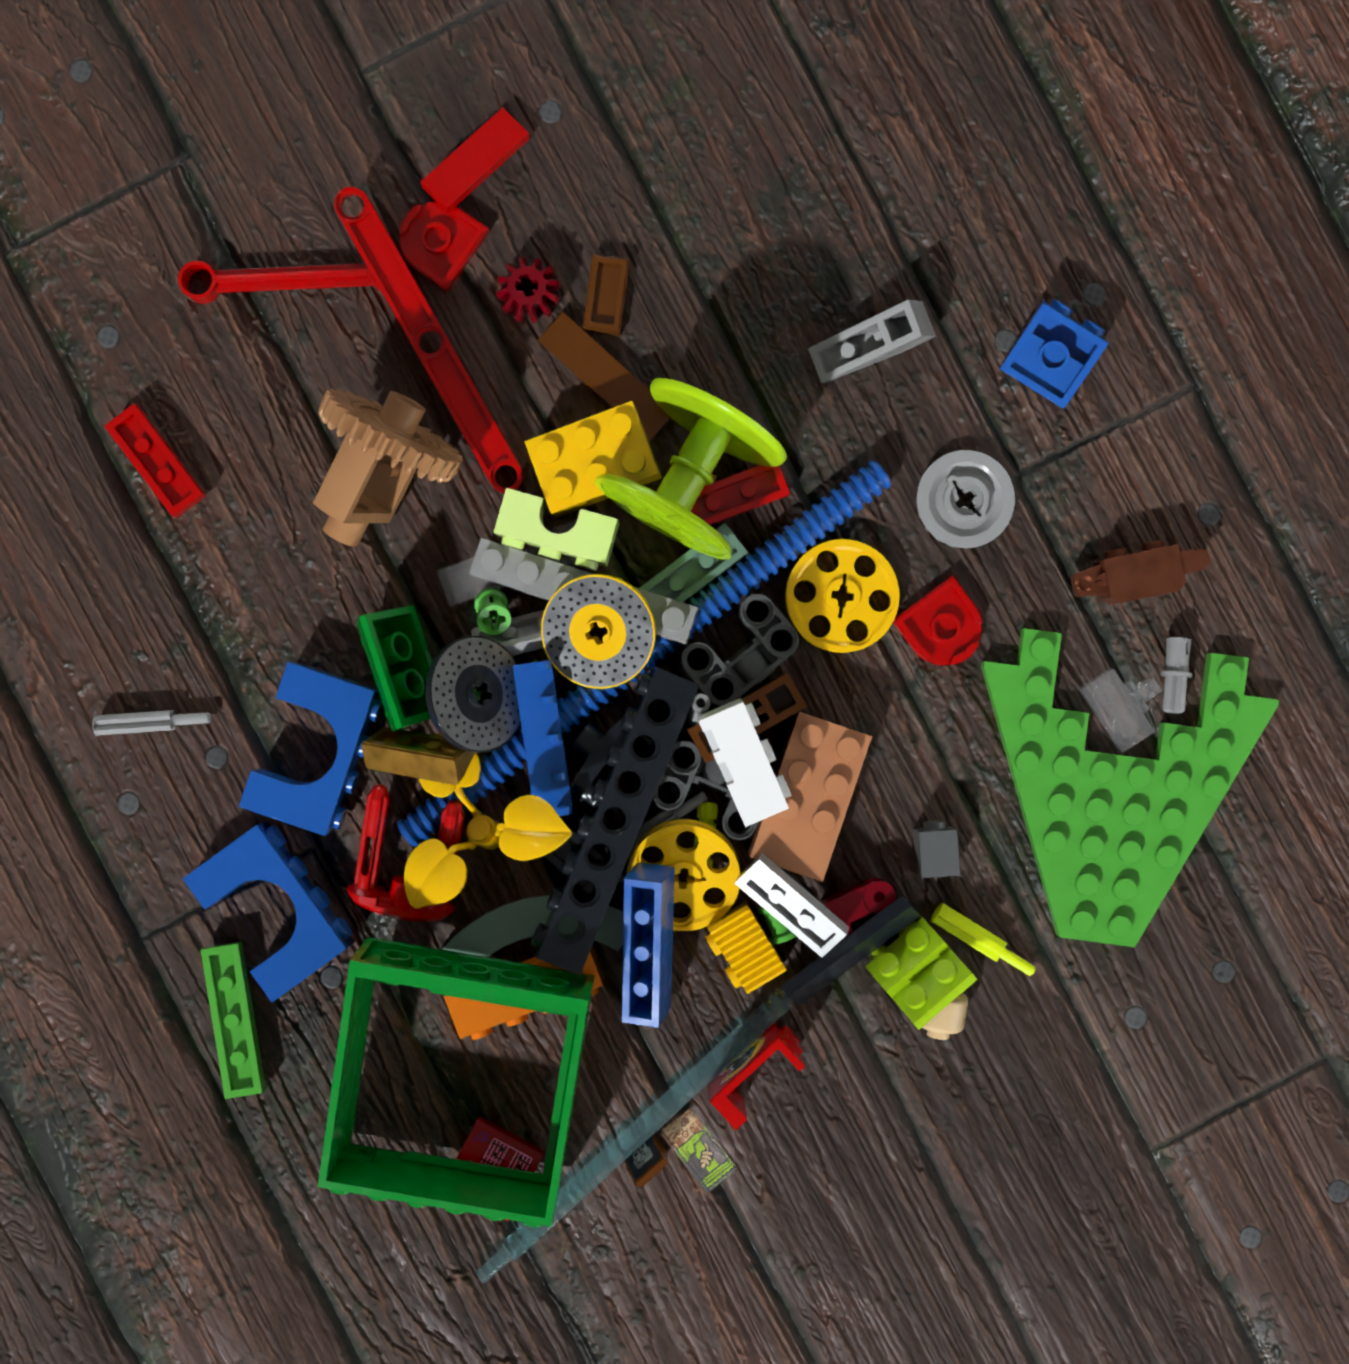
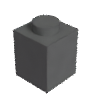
M944 820L923 822V828L913 829L916 874L921 878L960 876L957 829L946 826V821Z

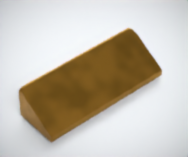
M389 727L382 728L361 744L365 766L368 769L452 785L459 784L463 779L475 754L456 748L442 736L406 730L392 732Z

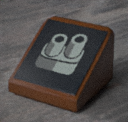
M651 1132L646 1133L623 1156L635 1184L639 1188L643 1187L668 1165V1150Z

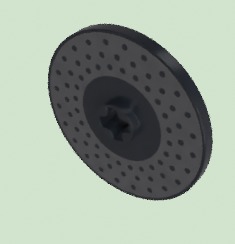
M466 636L451 641L435 656L427 674L426 703L433 724L445 740L456 748L467 752L481 753L500 748L514 736L521 724L512 666L516 665L517 662L504 646L493 639L483 636ZM474 688H476V692L481 695L480 700H478V696L473 693Z

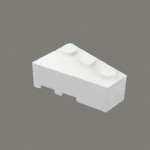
M739 698L699 715L698 722L706 735L714 758L719 765L745 827L789 809L785 799L792 796L783 774L777 777L774 775L770 763L776 761L768 739L759 740L754 727L761 723L752 703L744 705L742 699Z

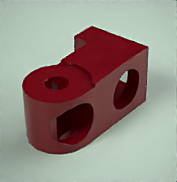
M873 877L820 901L849 926L846 935L848 936L853 932L850 925L851 922L870 913H879L896 900V894L889 883L881 878Z

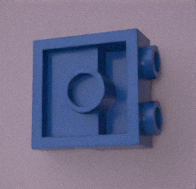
M1054 298L1051 304L1042 300L1021 332V336L1000 366V370L1064 409L1109 343L1102 337L1106 330L1087 318L1083 324H1080L1069 317L1073 310Z

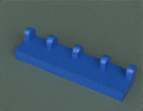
M544 660L512 665L531 795L546 800L553 806L559 816L573 814L552 661Z

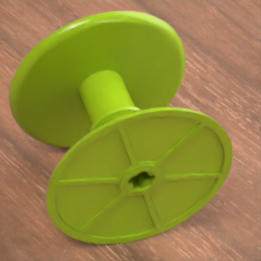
M656 378L650 384V393L654 401L669 417L690 432L679 451V455L672 456L670 460L672 466L657 491L613 474L598 476L595 479V484L617 506L664 536L707 556L729 560L733 553L729 542L712 526L690 512L704 486L713 484L711 474L724 452L749 463L765 467L782 465L787 459V454L773 435L732 405L689 384L668 378Z

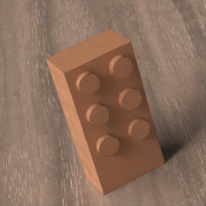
M799 711L795 713L774 773L775 777L783 774L792 796L785 799L789 809L758 822L748 850L749 857L756 859L763 853L782 869L823 882L872 736Z

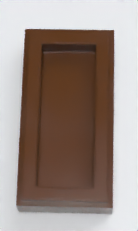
M592 254L582 328L585 332L614 336L621 335L630 267L629 258Z

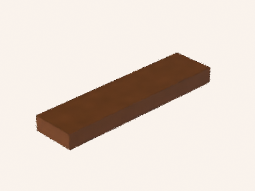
M564 312L539 337L538 341L611 408L633 401L649 442L672 419L657 405L650 390Z

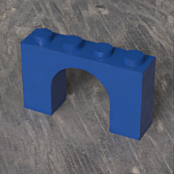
M287 662L275 698L312 710L323 716L330 723L336 734V759L331 769L315 782L296 781L264 769L251 770L239 807L323 836H328L334 833L335 829L340 830L344 823L347 808L343 807L347 793L352 794L359 779V772H356L355 769L359 757L364 758L361 744L371 737L367 735L371 721L377 722L383 708L382 700H379L380 694L377 689L298 662Z
M266 821L254 826L185 876L183 881L204 910L217 904L246 882L253 880H264L274 883L289 895L296 910V926L291 939L282 949L250 971L270 1001L274 1002L346 950L354 941L350 937L352 936V930L342 917L336 918L328 907L330 900L326 893L319 886L314 888L307 878L308 870L305 864L296 855L292 857L285 848L286 840L281 831L275 825L270 826Z

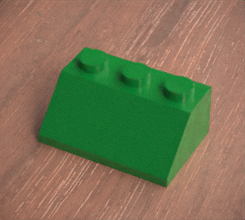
M414 605L359 616L356 624L361 636V642L365 648L373 679L377 685L392 732L431 720L426 703L425 689L432 659Z

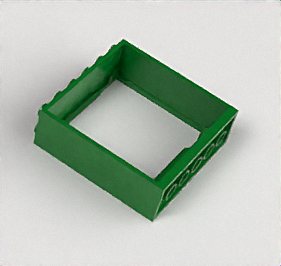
M367 937L349 961L317 1187L329 1189L332 1193L339 1195L349 1193L366 1195L375 1201H386L389 1199L402 1201L415 1208L431 1206L443 1208L452 1214H464L467 1212L483 1215L492 1221L508 1219L520 1221L524 1225L534 1228L542 1226L552 1227L560 1192L595 975L585 973L578 975L567 970ZM375 982L429 989L434 994L568 1016L543 1174L412 1151L401 1152L351 1143Z

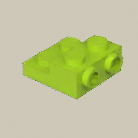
M923 917L900 931L899 938L889 946L882 945L873 951L870 956L871 962L865 966L918 1030L978 980Z

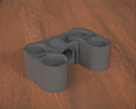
M752 594L740 605L739 618L754 638L724 663L712 648L701 642L688 645L682 653L681 664L685 672L694 683L699 685V689L715 705H725L738 699L748 690L753 689L773 673L776 667L791 656L798 647L799 638L796 630L775 604L765 595ZM758 601L765 605L767 615L762 622H753L747 617L746 608L749 603ZM777 630L785 631L790 637V646L784 652L776 651L770 644L771 635ZM702 649L707 653L709 662L705 669L696 671L689 667L687 656L690 651ZM718 678H725L732 684V694L725 700L716 699L711 693L712 683Z
M686 739L677 740L653 797L656 805L665 810L676 809L684 802L692 782L705 785L729 797L721 818L725 833L735 840H744L754 833L758 822L747 826L742 831L732 830L728 825L729 817L734 812H738V809L716 760L714 759L706 764L693 741ZM686 746L693 750L695 759L690 766L679 767L675 764L673 753L677 748ZM668 781L674 782L680 788V795L671 802L664 801L658 794L660 785Z

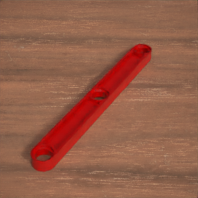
M357 187L343 188L335 197L334 207L336 213L489 482L495 490L505 493L507 487H502L498 484L496 473L502 466H512L517 472V481L508 488L517 491L524 482V473L373 204L361 189ZM350 196H358L364 203L362 212L355 217H350L343 211V203ZM435 332L440 336L441 346L439 350L434 353H426L421 349L420 340L425 333Z

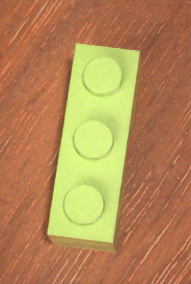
M506 488L494 528V533L502 538V545L518 550H523L524 545L539 548L538 555L560 561L561 555L576 559L574 565L597 571L598 565L608 566L619 527L618 519L580 509L577 522L571 530L561 534L552 533L545 529L543 524V515L547 505L544 498Z

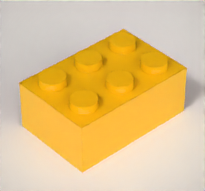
M633 401L524 441L550 514L555 517L563 516L608 499L595 484V479L602 474L617 475L641 485L662 478Z

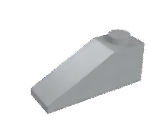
M908 299L808 348L821 383H827L905 352L936 337L923 301Z

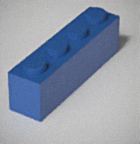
M637 862L624 878L623 1023L659 1028L671 1009L675 867Z

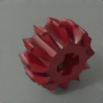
M521 256L519 258L520 268L516 269L511 263H507L505 266L510 277L498 276L497 282L504 288L498 290L496 296L498 300L506 301L502 307L506 314L515 311L516 321L522 322L526 313H529L531 322L537 323L538 316L536 312L541 310L544 316L550 317L552 313L547 303L552 305L559 304V296L553 292L559 290L561 285L559 280L551 279L555 274L551 266L542 269L541 259L535 258L530 267L527 264L526 258ZM532 284L534 295L526 297L523 292L525 291L524 285Z

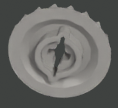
M959 450L943 455L927 468L917 486L916 504L918 517L922 520L925 529L937 541L943 542L950 547L968 549L991 542L1005 530L1013 515L1015 492L1010 476L998 461L978 451ZM959 490L964 494L968 492L973 494L974 498L970 501L973 506L972 509L969 510L966 506L959 508L955 502L959 499L957 494Z

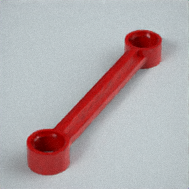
M191 261L181 268L178 275V284L181 291L194 302L200 304L213 302L219 297L220 293L374 286L382 293L365 263L214 270L203 261ZM201 270L208 271L212 277L210 288L203 294L191 293L189 281L192 275Z

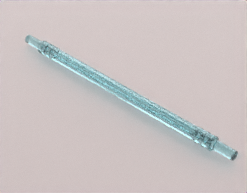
M778 988L560 1188L552 1227L793 1006V1000L789 999L785 992ZM522 1223L501 1243L502 1248L476 1271L478 1278L483 1283L489 1281L511 1259L516 1261L552 1227L542 1226L534 1228Z

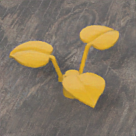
M475 753L463 779L457 785L419 779L423 789L435 797H448L455 791L457 797L471 812L473 818L467 825L466 832L469 839L467 842L454 844L447 849L440 840L428 839L416 846L411 852L404 871V887L407 898L412 907L419 909L425 906L442 904L456 897L462 891L467 881V866L461 857L455 855L457 851L465 849L474 850L477 845L486 850H494L500 847L506 856L514 860L529 861L547 855L559 848L572 836V831L563 822L552 805L534 795H525L513 800L504 811L505 823H499L489 816L482 815L481 811L473 805L462 790V788L475 785L480 779L481 762L478 754Z

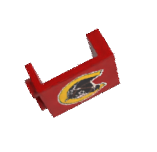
M775 1021L771 1022L708 1081L709 1102L735 1130L748 1120L744 1098L735 1088L775 1051L779 1049L799 1072L805 1067L801 1055L804 1052L800 1046L801 1041L787 1025L781 1029Z

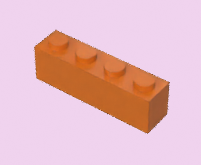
M593 946L581 973L595 975L592 996L600 992L598 988L603 986L605 980ZM536 956L519 962L565 970L537 959ZM444 995L459 1039L471 1036L472 1040L483 1038L493 1032L492 1027L505 1022L507 1027L515 1026L526 1021L529 1018L528 1014L535 1011Z

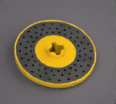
M588 574L567 582L550 598L542 617L541 638L547 657L564 677L587 688L607 689L630 681L645 667L654 650L656 625L648 602L635 587L611 575ZM594 622H597L599 628L606 627L607 633L603 636V641H600L598 636H591L589 633L594 627Z

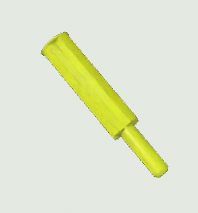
M943 902L934 910L930 921L995 962L1001 958L1028 976L1034 974L1035 966L1006 949L1007 942Z

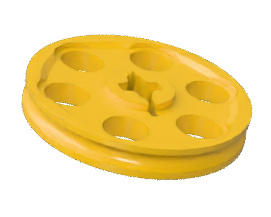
M850 539L827 541L807 551L793 567L785 589L786 610L796 631L813 646L834 653L858 651L877 642L891 627L899 607L900 593L898 580L889 562L871 546ZM823 551H830L837 557L838 564L832 572H823L817 566V557ZM859 556H868L874 561L875 570L871 576L862 577L856 573L854 563ZM843 574H845L844 586L846 587V593L852 594V600L844 603V607L841 608V618H838L840 606H838V600L832 598V592L839 591L840 586L843 584ZM807 581L814 586L815 596L810 602L803 603L796 599L794 588L797 583ZM875 590H882L889 596V606L883 612L873 610L869 604V597ZM814 616H823L829 621L830 630L824 637L813 636L809 630V622ZM853 620H859L867 627V635L860 642L850 640L846 633L848 624Z
M675 819L660 823L643 834L630 853L627 874L637 862L675 867L674 904L683 902L691 909L688 916L684 918L673 916V930L693 931L711 925L730 910L738 896L740 888L735 882L740 875V863L737 853L728 838L718 829L707 823L692 819ZM685 831L693 832L697 836L698 842L692 848H683L678 845L676 841L677 836ZM655 846L662 850L664 856L659 862L649 863L642 857L643 850L647 847ZM721 852L727 855L729 863L724 868L715 869L708 864L707 859L711 854ZM683 868L688 869V874L690 875L687 877L686 882H680L677 875L680 874ZM710 888H719L725 893V897L720 903L711 904L704 899V893Z

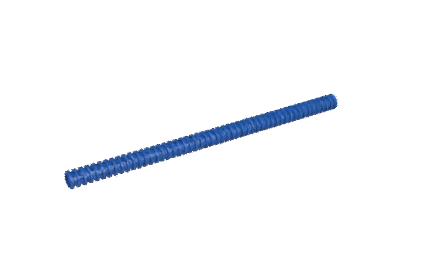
M870 460L867 463L868 467L866 469L863 467L858 469L857 476L852 474L848 477V483L841 482L839 484L840 489H832L829 492L830 496L828 498L823 496L820 499L821 503L819 505L816 503L811 505L812 510L810 512L805 510L801 513L802 518H794L792 520L793 525H785L781 534L776 532L773 535L774 539L772 541L767 539L764 541V547H756L754 549L755 554L751 555L748 553L743 563L739 560L734 570L729 568L726 571V576H718L717 583L713 584L710 582L708 584L709 589L706 591L701 589L698 592L700 596L696 599L693 596L689 598V605L699 609L689 640L694 638L693 633L695 631L699 633L703 631V625H711L713 623L712 618L715 616L720 618L722 616L721 612L724 609L729 611L731 609L730 605L733 602L736 604L740 603L741 596H749L750 589L754 588L757 590L760 587L758 583L761 581L766 583L771 573L775 576L778 573L777 569L779 567H787L788 560L795 561L797 559L796 554L799 552L804 554L807 551L806 547L808 545L813 547L816 544L815 540L817 538L821 540L825 538L826 531L831 533L835 530L834 525H842L844 523L843 518H851L854 515L853 511L855 509L857 511L863 509L862 504L864 502L869 504L873 501L872 496H880L882 494L881 489L888 490L891 487V480L883 467L878 462ZM656 636L652 655L640 673L646 672L648 667H656L655 662L657 660L664 661L666 659L665 654L668 652L673 654L675 652L674 647L677 645L682 647L684 644ZM636 676L630 681L635 683L637 681ZM630 681L607 689H593L577 684V689L574 692L569 690L567 692L568 696L565 699L562 697L558 698L562 733L564 731L567 733L571 732V726L574 724L576 726L580 725L581 718L585 717L588 719L591 716L589 712L593 709L597 712L602 702L604 704L609 703L608 698L612 695L614 697L618 696L619 693L617 691L621 688L626 690L628 688L627 683ZM522 727L520 728L521 732L519 734L515 733L510 741L499 749L492 750L493 754L490 756L485 754L482 757L480 779L475 785L462 788L464 794L473 805L478 803L477 798L479 796L484 798L488 795V789L495 790L497 788L496 783H504L506 781L505 776L516 774L515 769L517 767L520 769L525 767L526 754ZM455 791L448 797L427 798L426 805L420 804L416 807L417 812L411 811L407 814L406 820L400 819L397 821L400 833L411 846L416 847L422 843L423 839H430L432 832L436 834L439 832L441 814L444 807L450 800L460 801ZM462 803L463 810L466 812L468 809Z

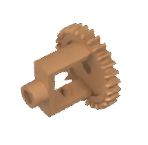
M331 388L326 391L319 407V417L324 424H327L328 429L334 430L337 427L336 434L338 437L346 434L313 501L316 507L329 515L323 527V531L328 536L345 545L357 547L369 523H390L417 468L418 478H423L428 474L429 481L437 480L439 483L449 482L456 475L463 461L462 455L458 454V450L452 448V444L443 441L441 436L431 433V429L419 425L426 411L422 405L394 391H390L383 406L373 399L369 401L360 394L357 396L350 391L344 392L338 388L337 390Z

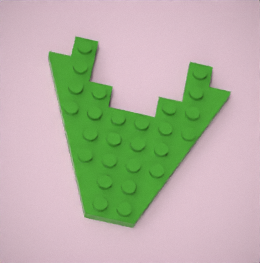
M1023 628L1020 634L1016 665L982 661L981 669L1056 935L1060 938L1135 947L1276 711L1279 700L1244 695L1249 658L1207 653L1197 727L1160 722L1155 759L1086 751L1085 744L1089 713L1052 708L1062 633Z

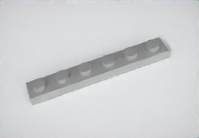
M483 538L480 539L469 574L473 577L547 601L567 582L580 576L592 574ZM636 588L646 599L652 610L656 625V636L687 645L699 610L698 607Z

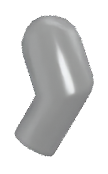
M696 693L687 714V722L691 727L699 723V715L709 712L710 699L707 695Z

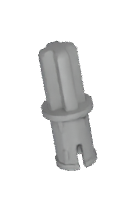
M1181 637L1166 638L1164 671H1161V676L1165 677L1164 712L1180 714L1185 711L1187 678H1192V673H1189L1191 639Z

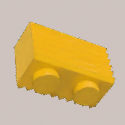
M746 901L729 910L721 919L708 926L710 934L705 936L714 954L718 956L723 953L730 966L725 968V971L736 989L743 986L745 992L749 994L787 971Z

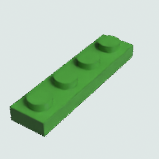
M242 941L204 947L201 949V956L225 1099L261 1094L266 1090Z

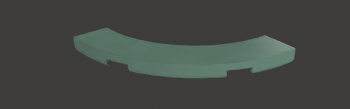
M550 895L523 898L488 911L458 932L442 950L489 957L507 945L533 937L538 924H546L551 910L546 909ZM609 904L595 941L605 944L616 951L620 950L623 945L624 909ZM573 916L564 917L558 924V931L562 934H572L578 927V919Z

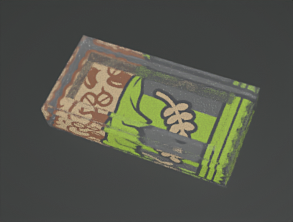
M691 1108L661 1130V1136L707 1194L737 1171V1166Z

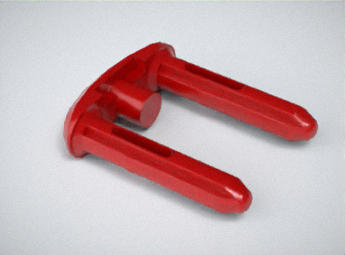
M374 785L367 795L354 884H350L347 888L349 896L357 905L394 919L439 921L446 918L455 910V906L450 901L419 909L411 906L405 892L404 875L393 877L391 892L385 891V887L377 886L390 797L384 785ZM450 800L441 814L438 840L443 842L447 849L454 844L460 843L465 813L462 803L458 800ZM372 837L373 847L371 853L370 866L368 868L367 860L370 847V840Z

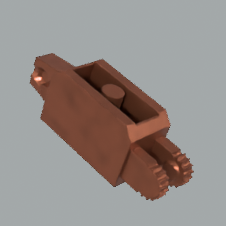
M1164 540L1142 544V552L1128 555L1127 548L1104 552L1105 560L1093 563L1094 567L1070 575L1073 593L1075 597L1100 596L1101 600L1108 605H1114L1181 591L1186 583L1185 574L1207 569V566H1210L1211 557L1203 548L1180 552L1178 544L1165 547Z

